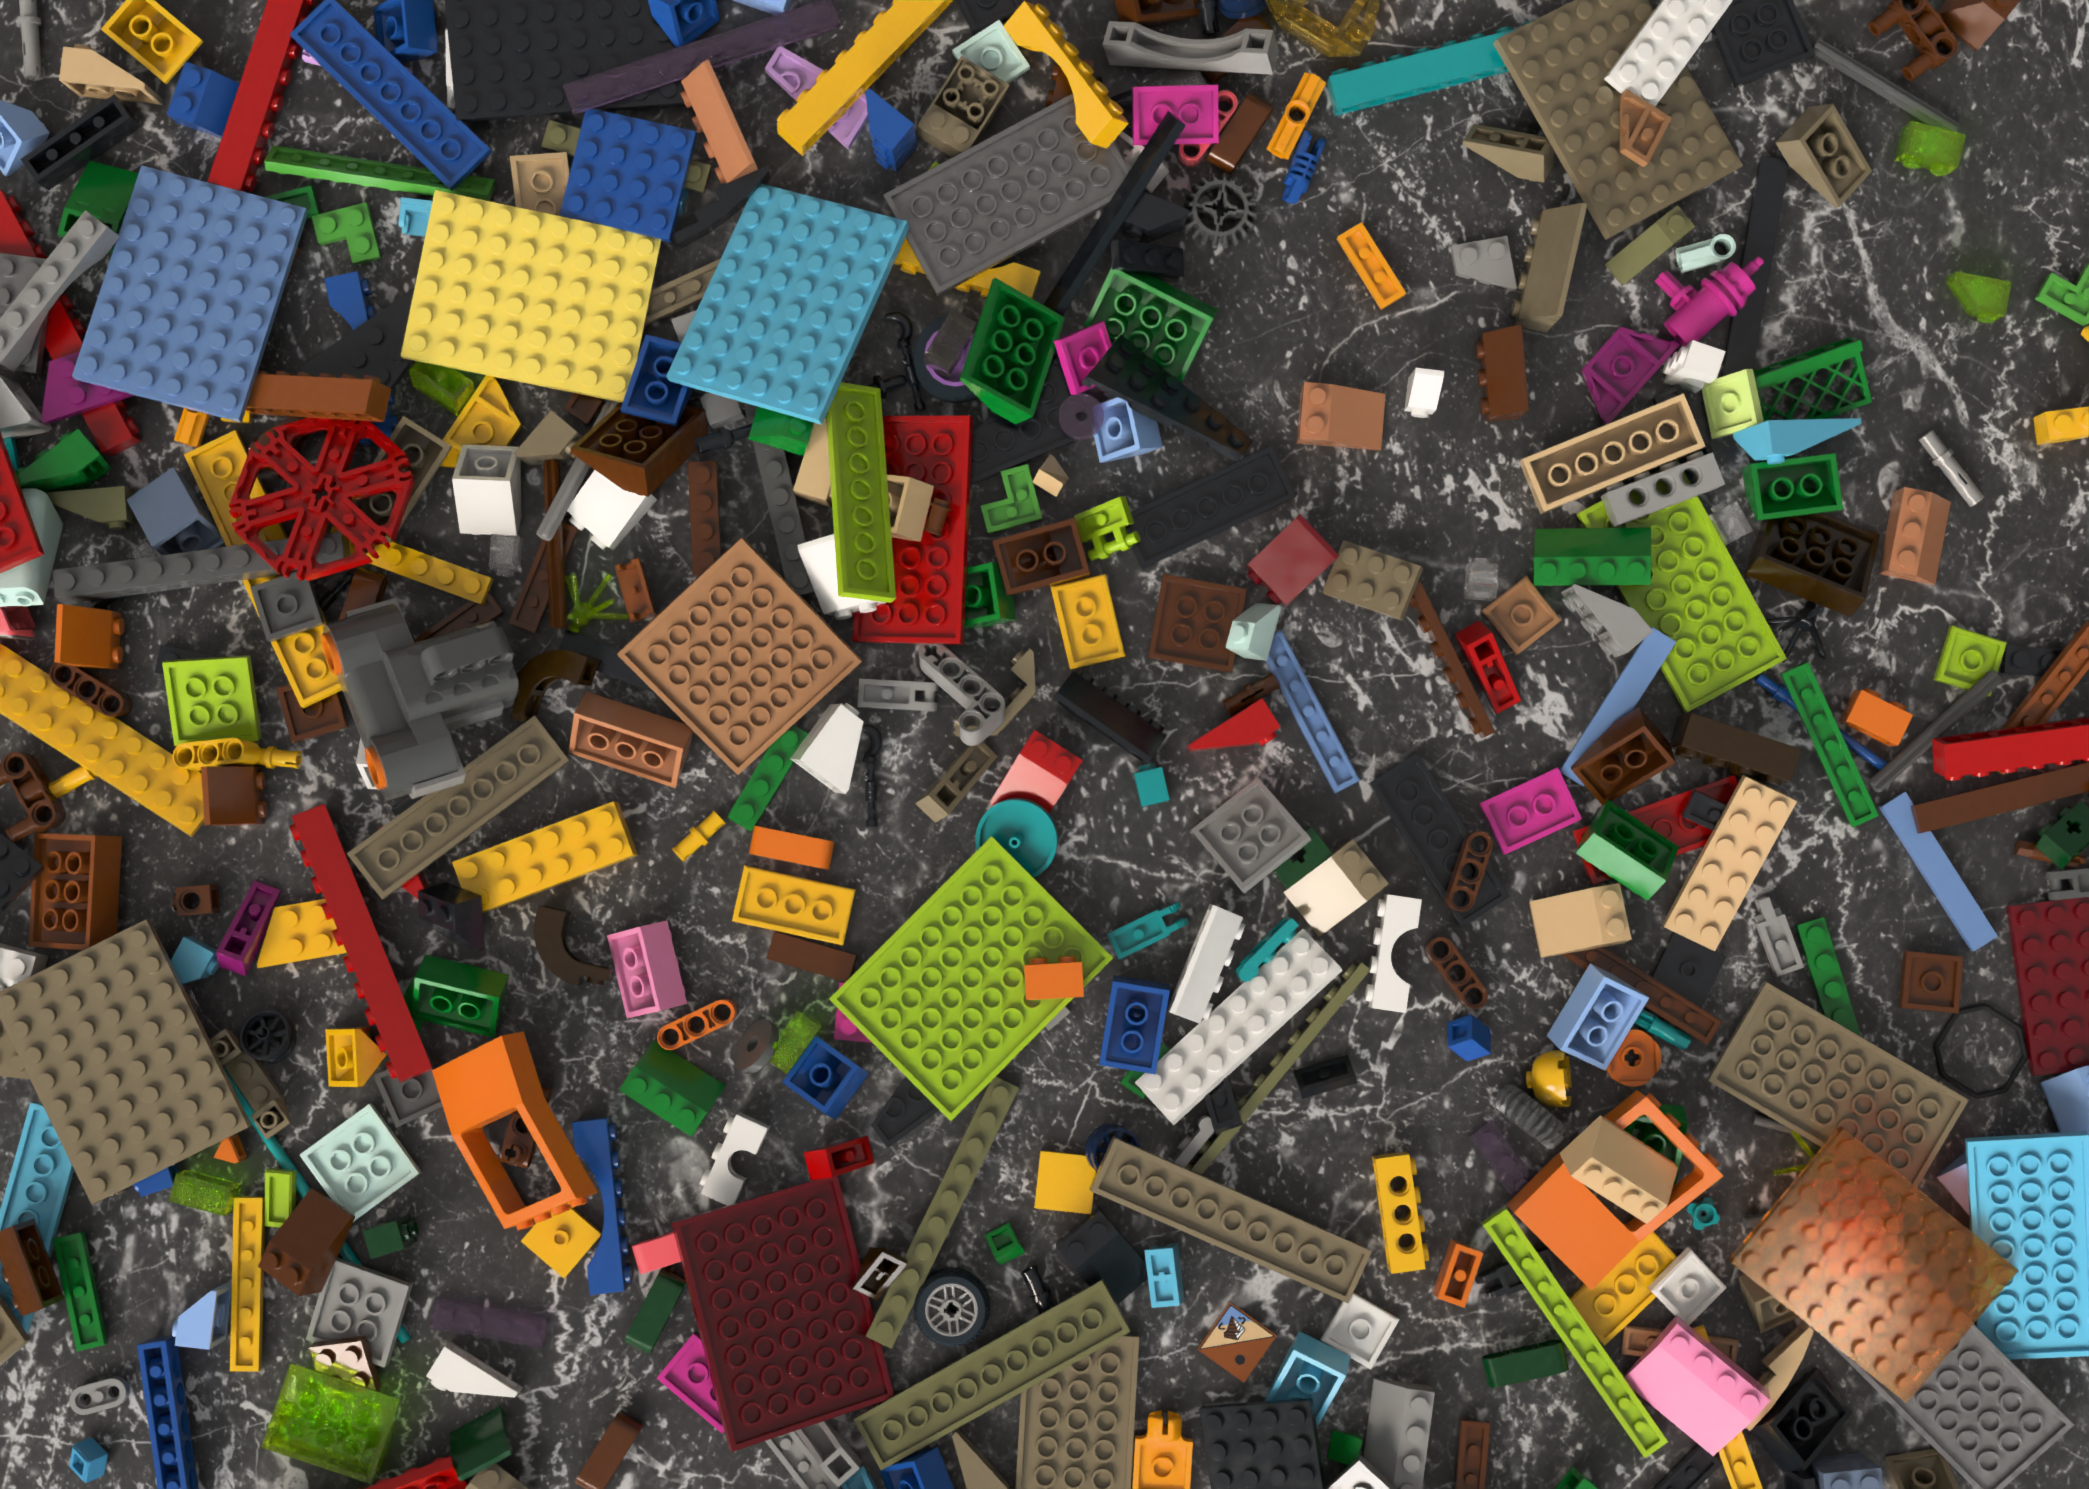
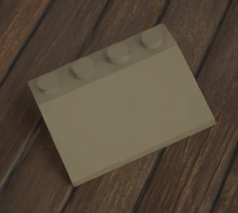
M1586 203L1546 209L1540 213L1538 218H1533L1529 233L1534 235L1532 245H1527L1523 259L1524 262H1528L1526 272H1521L1517 289H1521L1519 300L1515 299L1511 316L1515 317L1514 325H1522L1524 328L1547 333L1562 317L1586 213Z

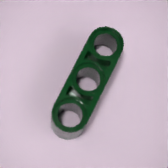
M664 1267L661 1268L624 1340L626 1343L648 1354L652 1352L687 1284L684 1277Z
M1549 1340L1487 1354L1482 1357L1487 1385L1491 1388L1556 1375L1569 1370L1562 1340Z

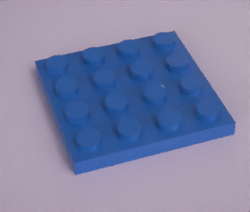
M586 107L559 216L600 224L671 243L697 139L696 131Z

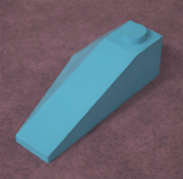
M1861 418L1767 420L1733 433V438L1754 460H1767V464L1771 465L1785 462V457L1799 453L1862 423Z

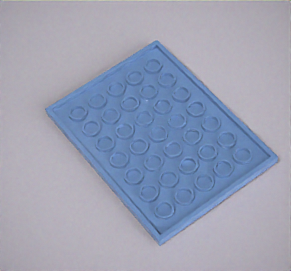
M141 165L119 232L120 237L116 241L72 377L82 382L242 423L307 219L308 210L304 207Z

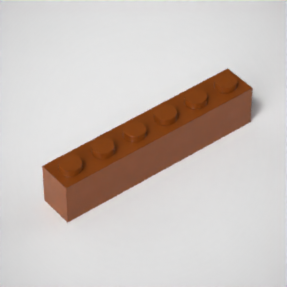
M258 370L245 411L254 415L384 422L391 388L381 384V379L370 375H364L363 379H359L348 374H341V378H337L326 373H319V377H315L304 372H298L297 376H293L283 371H276V374L272 375L266 371Z

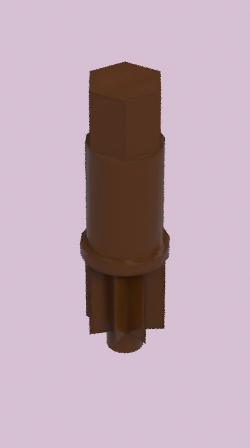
M2016 841L2014 855L2053 863L2035 847L2036 842ZM2081 852L2066 866L2078 868L2079 864L2085 865L2086 857L2081 856Z

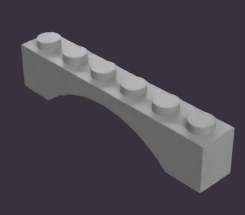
M1109 21L1103 41V47L1109 64L1116 66L1273 75L1279 52L1274 31L1266 29L1245 28L1236 34L1216 39H1186L1156 32L1136 22Z
M86 210L0 318V364L12 371L16 370L31 351L43 320L60 295L78 276L102 260L120 237Z
M828 1420L795 1431L809 1449L818 1465L837 1487L842 1485L860 1469L862 1460Z

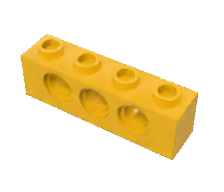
M1406 1151L1372 1156L1388 1270L1391 1274L1426 1269L1425 1261H1429L1427 1244H1422L1421 1232H1425L1423 1216L1418 1215L1417 1204L1421 1203L1419 1187H1414L1412 1176L1417 1175L1415 1159L1410 1158ZM1396 1176H1402L1404 1178V1186L1400 1190H1392L1390 1187L1391 1180ZM1399 1205H1407L1408 1214L1403 1219H1397L1394 1215V1211ZM1405 1233L1411 1234L1412 1243L1408 1247H1400L1398 1243L1400 1236Z

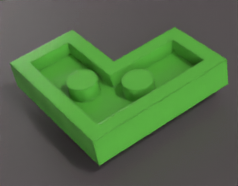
M366 202L311 216L317 240L321 246L347 240L351 260L355 266L382 259L370 207Z
M2089 263L2083 268L2075 285L2054 273L2048 274L2035 300L2082 326L2088 325Z
M1028 464L1001 471L1008 499L981 506L988 534L1043 520Z

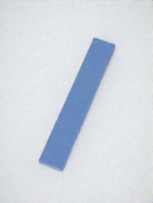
M1650 627L1653 632L1640 642L1559 769L1562 774L1583 787L1584 784L1571 770V766L1616 720L1634 709L1676 641L1653 627Z
M1280 630L1274 633L1268 659L1265 662L1270 672L1276 678L1282 695L1335 794L1360 781L1283 631Z
M1901 792L1879 806V808L1970 951H1976L1998 937V935L1932 832L1917 833L1911 806L1914 804L1906 792Z

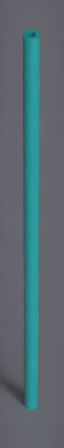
M223 1067L249 1121L281 1168L296 1170V1190L304 1198L310 1187L273 1135L266 1140L250 1117L255 1113L254 1109L225 1067ZM345 1240L339 1252L343 1259L363 1266ZM402 1323L397 1336L401 1344L412 1338Z

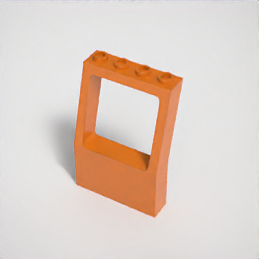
M524 1031L502 1035L432 1070L452 1137L504 1229L515 1226L518 1231L534 1226L533 1220L535 1223L551 1219V1213L555 1216L569 1211V1205H571V1208L586 1204L588 1203L587 1197L598 1193L544 1097ZM517 1110L561 1187V1192L527 1207L524 1205L483 1131L485 1125Z
M1636 1090L1604 1116L1621 1129H1625L1639 1116L1645 1115L1694 1165V1170L1673 1186L1668 1206L1648 1224L1636 1217L1622 1224L1584 1184L1570 1176L1560 1152L1506 1204L1590 1290L1640 1241L1723 1177L1717 1169L1720 1164L1708 1152L1703 1155L1697 1149L1700 1143L1688 1132L1683 1135L1678 1128L1681 1124L1670 1113L1664 1115L1659 1110L1662 1106L1661 1103L1650 1093L1645 1096Z

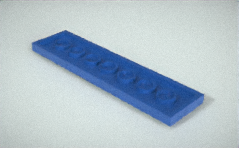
M324 0L290 33V36L451 191L492 153L491 149L461 120H456V116L336 0Z

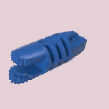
M1304 130L1283 182L1286 186L1281 200L1289 204H1296L1301 194L1306 193L1326 143L1325 139L1318 138L1311 152L1307 153L1312 137L1311 132Z

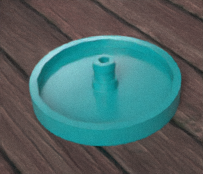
M1010 798L996 803L983 815L977 826L975 836L977 850L992 836L1033 878L1046 870L1053 861L1058 849V830L1053 818L1041 805L1028 799Z

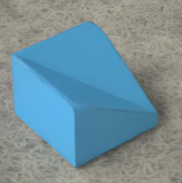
M87 1438L73 1444L69 1467L83 1482L88 1483L104 1475L108 1453L93 1438Z

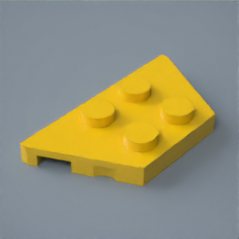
M488 375L484 377L443 438V441L451 445L452 448L440 467L456 468L463 444L510 446L523 427L495 377Z
M320 899L274 907L257 961V968L347 953L344 945L337 946L332 930L337 929L333 918L327 920L321 904L326 903V900Z

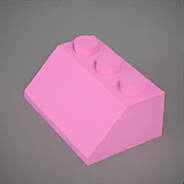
M667 920L607 935L627 1018L687 1004L685 988L679 971V963L672 942V933Z

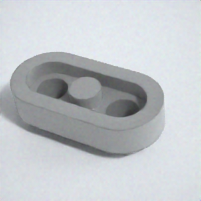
M109 1377L79 1386L71 1393L69 1403L75 1413L88 1415L124 1403L129 1397L130 1387L127 1381L121 1377ZM113 1386L119 1389V1395L112 1393ZM85 1394L91 1396V1403H87L84 1400Z

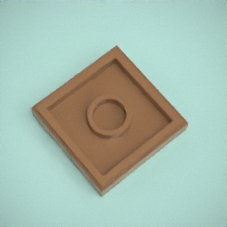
M1527 576L1481 611L1515 655H1518L1561 621L1557 613Z

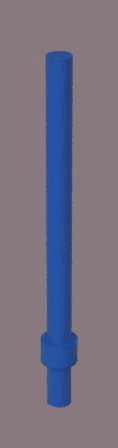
M1763 673L1758 674L1754 680L1756 683L1772 693L1771 697L1779 703L1784 702L1797 711L1784 684H1777ZM1839 728L1847 747L1878 770H1881L1888 763Z

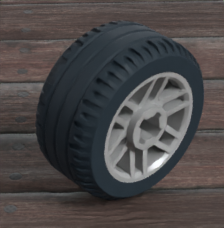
M944 1268L929 1275L918 1290L914 1302V1316L920 1331L930 1341L945 1347H958L973 1341L983 1331L989 1318L990 1300L984 1284L973 1273L961 1268ZM950 1302H953V1305L957 1307L955 1312H951V1309L947 1307Z

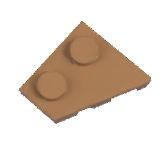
M1628 89L1620 95V153L1640 166L1645 167L1654 154L1672 118Z

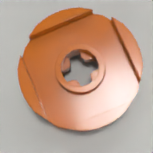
M1630 1029L1608 1065L1606 1072L1611 1079L1625 1086L1636 1087L1646 1084L1660 1069L1662 1056L1659 1045L1647 1033L1637 1029ZM1633 1049L1634 1054L1639 1055V1060H1635L1634 1065L1629 1066V1061H1626L1624 1057L1628 1054L1629 1050Z

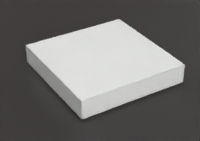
M1687 1247L1647 1288L1674 1316L1677 1315L1690 1325L1727 1287Z
M1353 1292L1349 1303L1342 1301L1323 1333L1321 1341L1351 1356L1352 1359L1367 1368L1372 1369L1399 1322V1318Z

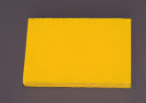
M1106 574L1051 587L1070 670L1125 657Z

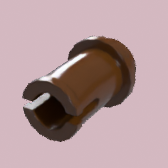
M935 497L934 502H930L932 508L924 530L941 536L948 511H952L950 508L951 502Z

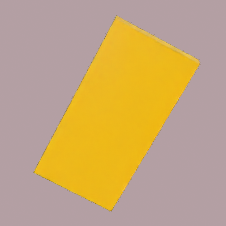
M744 865L732 921L844 945L856 890Z
M1653 1231L1640 1241L1592 1290L1583 1283L1568 1298L1595 1337L1605 1346L1656 1298L1647 1287L1677 1256Z

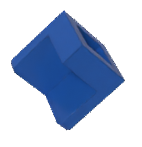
M1471 1014L1447 1022L1448 1047L1465 1061L1491 1054L1490 1029Z

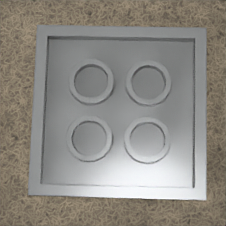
M1258 777L1191 829L1196 838L1244 894L1311 841L1310 836Z
M337 1257L322 1292L319 1293L306 1340L320 1342L366 1335L373 1364L384 1368L387 1367L391 1360L413 1284Z

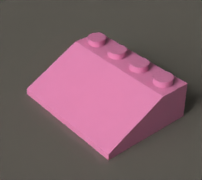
M1677 1315L1623 1376L1632 1390L1712 1456L1746 1428L1771 1401L1768 1389L1713 1344L1699 1335Z

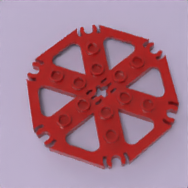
M304 418L272 428L279 435L278 437H275L272 432L267 431L265 434L270 439L269 444L263 446L257 441L254 443L260 453L250 448L229 504L231 508L229 513L233 518L242 516L239 521L232 523L235 533L280 576L282 573L285 578H289L291 571L298 569L296 577L300 581L304 579L311 581L373 562L366 553L369 552L376 559L380 557L374 550L378 544H383L388 549L391 547L385 536L395 542L415 485L413 481L415 478L411 471L402 472L404 468L411 466L407 454L372 422ZM320 430H327L325 441L314 467L292 447V442L297 437ZM363 438L371 439L387 454L386 460L348 470L357 443ZM264 467L272 468L291 486V488L250 499L258 472ZM325 489V491L328 493V495H327V496H322L321 499L319 500V498L316 496V494H317V493H322L323 490ZM387 491H393L397 495L389 520L384 525H377L353 503V501ZM296 518L282 555L273 553L259 539L258 534L261 529ZM330 522L355 545V551L348 557L321 564L317 562V554Z

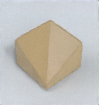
M1050 454L1040 467L1033 483L1057 497L1068 482L1069 477L1055 457Z

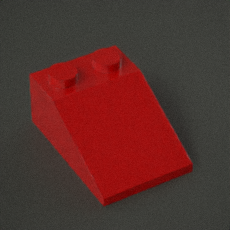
M1262 698L1189 744L1187 749L1190 752L1250 746L1259 742L1260 746H1263L1278 736L1275 731L1281 727Z
M1034 730L989 803L995 805L1002 800L1010 798H1024L1038 803L1050 814L1083 760Z

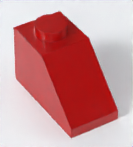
M868 1135L804 1152L810 1180L832 1178L874 1164Z

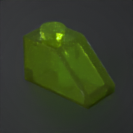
M1957 271L1946 277L1947 286L1968 316L1978 317L1977 320L1979 322L1994 323L2006 315L2012 282Z

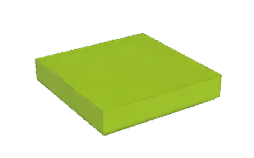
M1949 626L1933 680L1968 691L1988 671L1994 670L1998 673L2007 642L1957 626Z

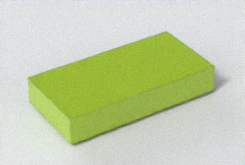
M268 1168L265 1170L264 1226L280 1228L296 1208V1170Z

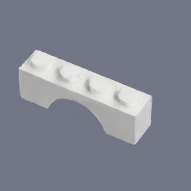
M1384 894V899H1379L1377 916L1381 917L1380 928L1375 927L1373 944L1377 945L1376 956H1371L1369 969H1371L1369 973H1373L1372 984H1367L1365 1001H1369L1368 1007L1406 1013L1410 984L1403 981L1394 971L1391 962V952L1399 936L1408 930L1418 928L1422 899Z

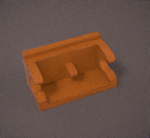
M636 558L632 559L628 564H617L615 570L630 623L657 616L658 612L643 561Z

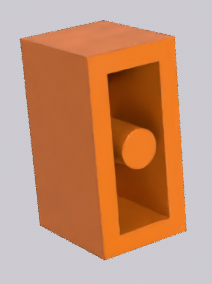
M1868 688L1853 691L1839 722L1889 747L1898 746L1913 716L1905 711L1906 706L1895 701L1888 703L1880 699L1881 695L1878 692Z
M1076 956L1058 957L1059 962L1047 963V958H1030V964H1024L1026 1000L1084 997L1082 961H1076Z
M1451 1239L1433 1294L1438 1299L1465 1308L1483 1252L1476 1247Z

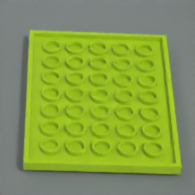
M991 836L829 1000L952 1121L1074 998L1026 1000L1024 964H1030V958H1047V963L1059 962L1058 957L1076 956V961H1082L1083 987H1085L1113 957Z

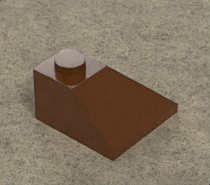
M1945 0L1937 12L1953 34L1977 51L2007 18L2020 0Z

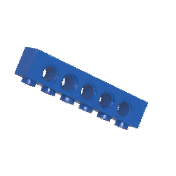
M170 1335L147 1339L138 1344L137 1349L157 1488L199 1489L179 1347L175 1346L176 1337Z

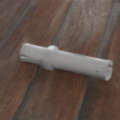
M19 0L20 18H17L18 26L21 27L24 78L41 80L43 79L39 40L41 19L38 18L37 0Z
M1930 430L1918 439L1932 457V464L1939 466L1969 507L1974 506L1985 497L1952 456L1954 453L1952 449H1947L1933 430Z

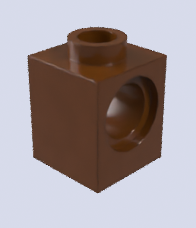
M218 884L175 888L172 904L174 910L177 911V916L220 913ZM194 893L200 898L197 908L192 907L190 903V898Z

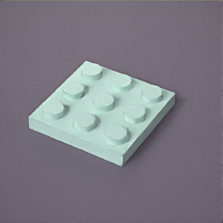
M372 1103L365 1106L300 1154V1157L331 1200L355 1216L354 1221L421 1173V1170Z

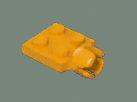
M1162 1410L1153 1411L1148 1416L1146 1434L1141 1436L1135 1435L1132 1489H1190L1193 1440L1182 1437V1419L1180 1414L1168 1411L1167 1425H1163Z

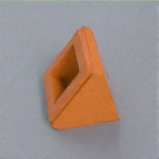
M238 1134L222 1140L213 1158L231 1163L246 1160L247 1154Z

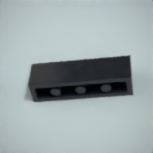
M114 94L21 158V161L35 181L47 190H50L84 167L89 161L94 160L136 131L141 125L128 106Z

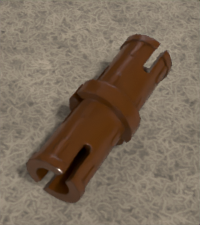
M1269 673V675L1252 685H1244L1243 690L1222 700L1229 715L1233 716L1236 712L1250 704H1254L1276 689H1280V686L1274 675Z

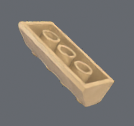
M1600 1115L1560 1152L1571 1177L1644 1223L1648 1224L1668 1206L1678 1170L1677 1165Z

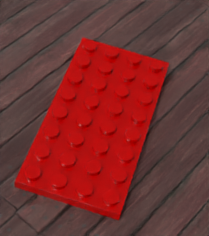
M970 415L883 416L887 475L911 477L933 485L931 502H934L935 497L951 502L950 508L952 511H948L941 536L923 530L921 542L892 537L896 599L891 603L886 602L876 606L877 610L872 612H854L852 642L964 645L974 417ZM929 505L924 527H926V523L932 508L931 505Z

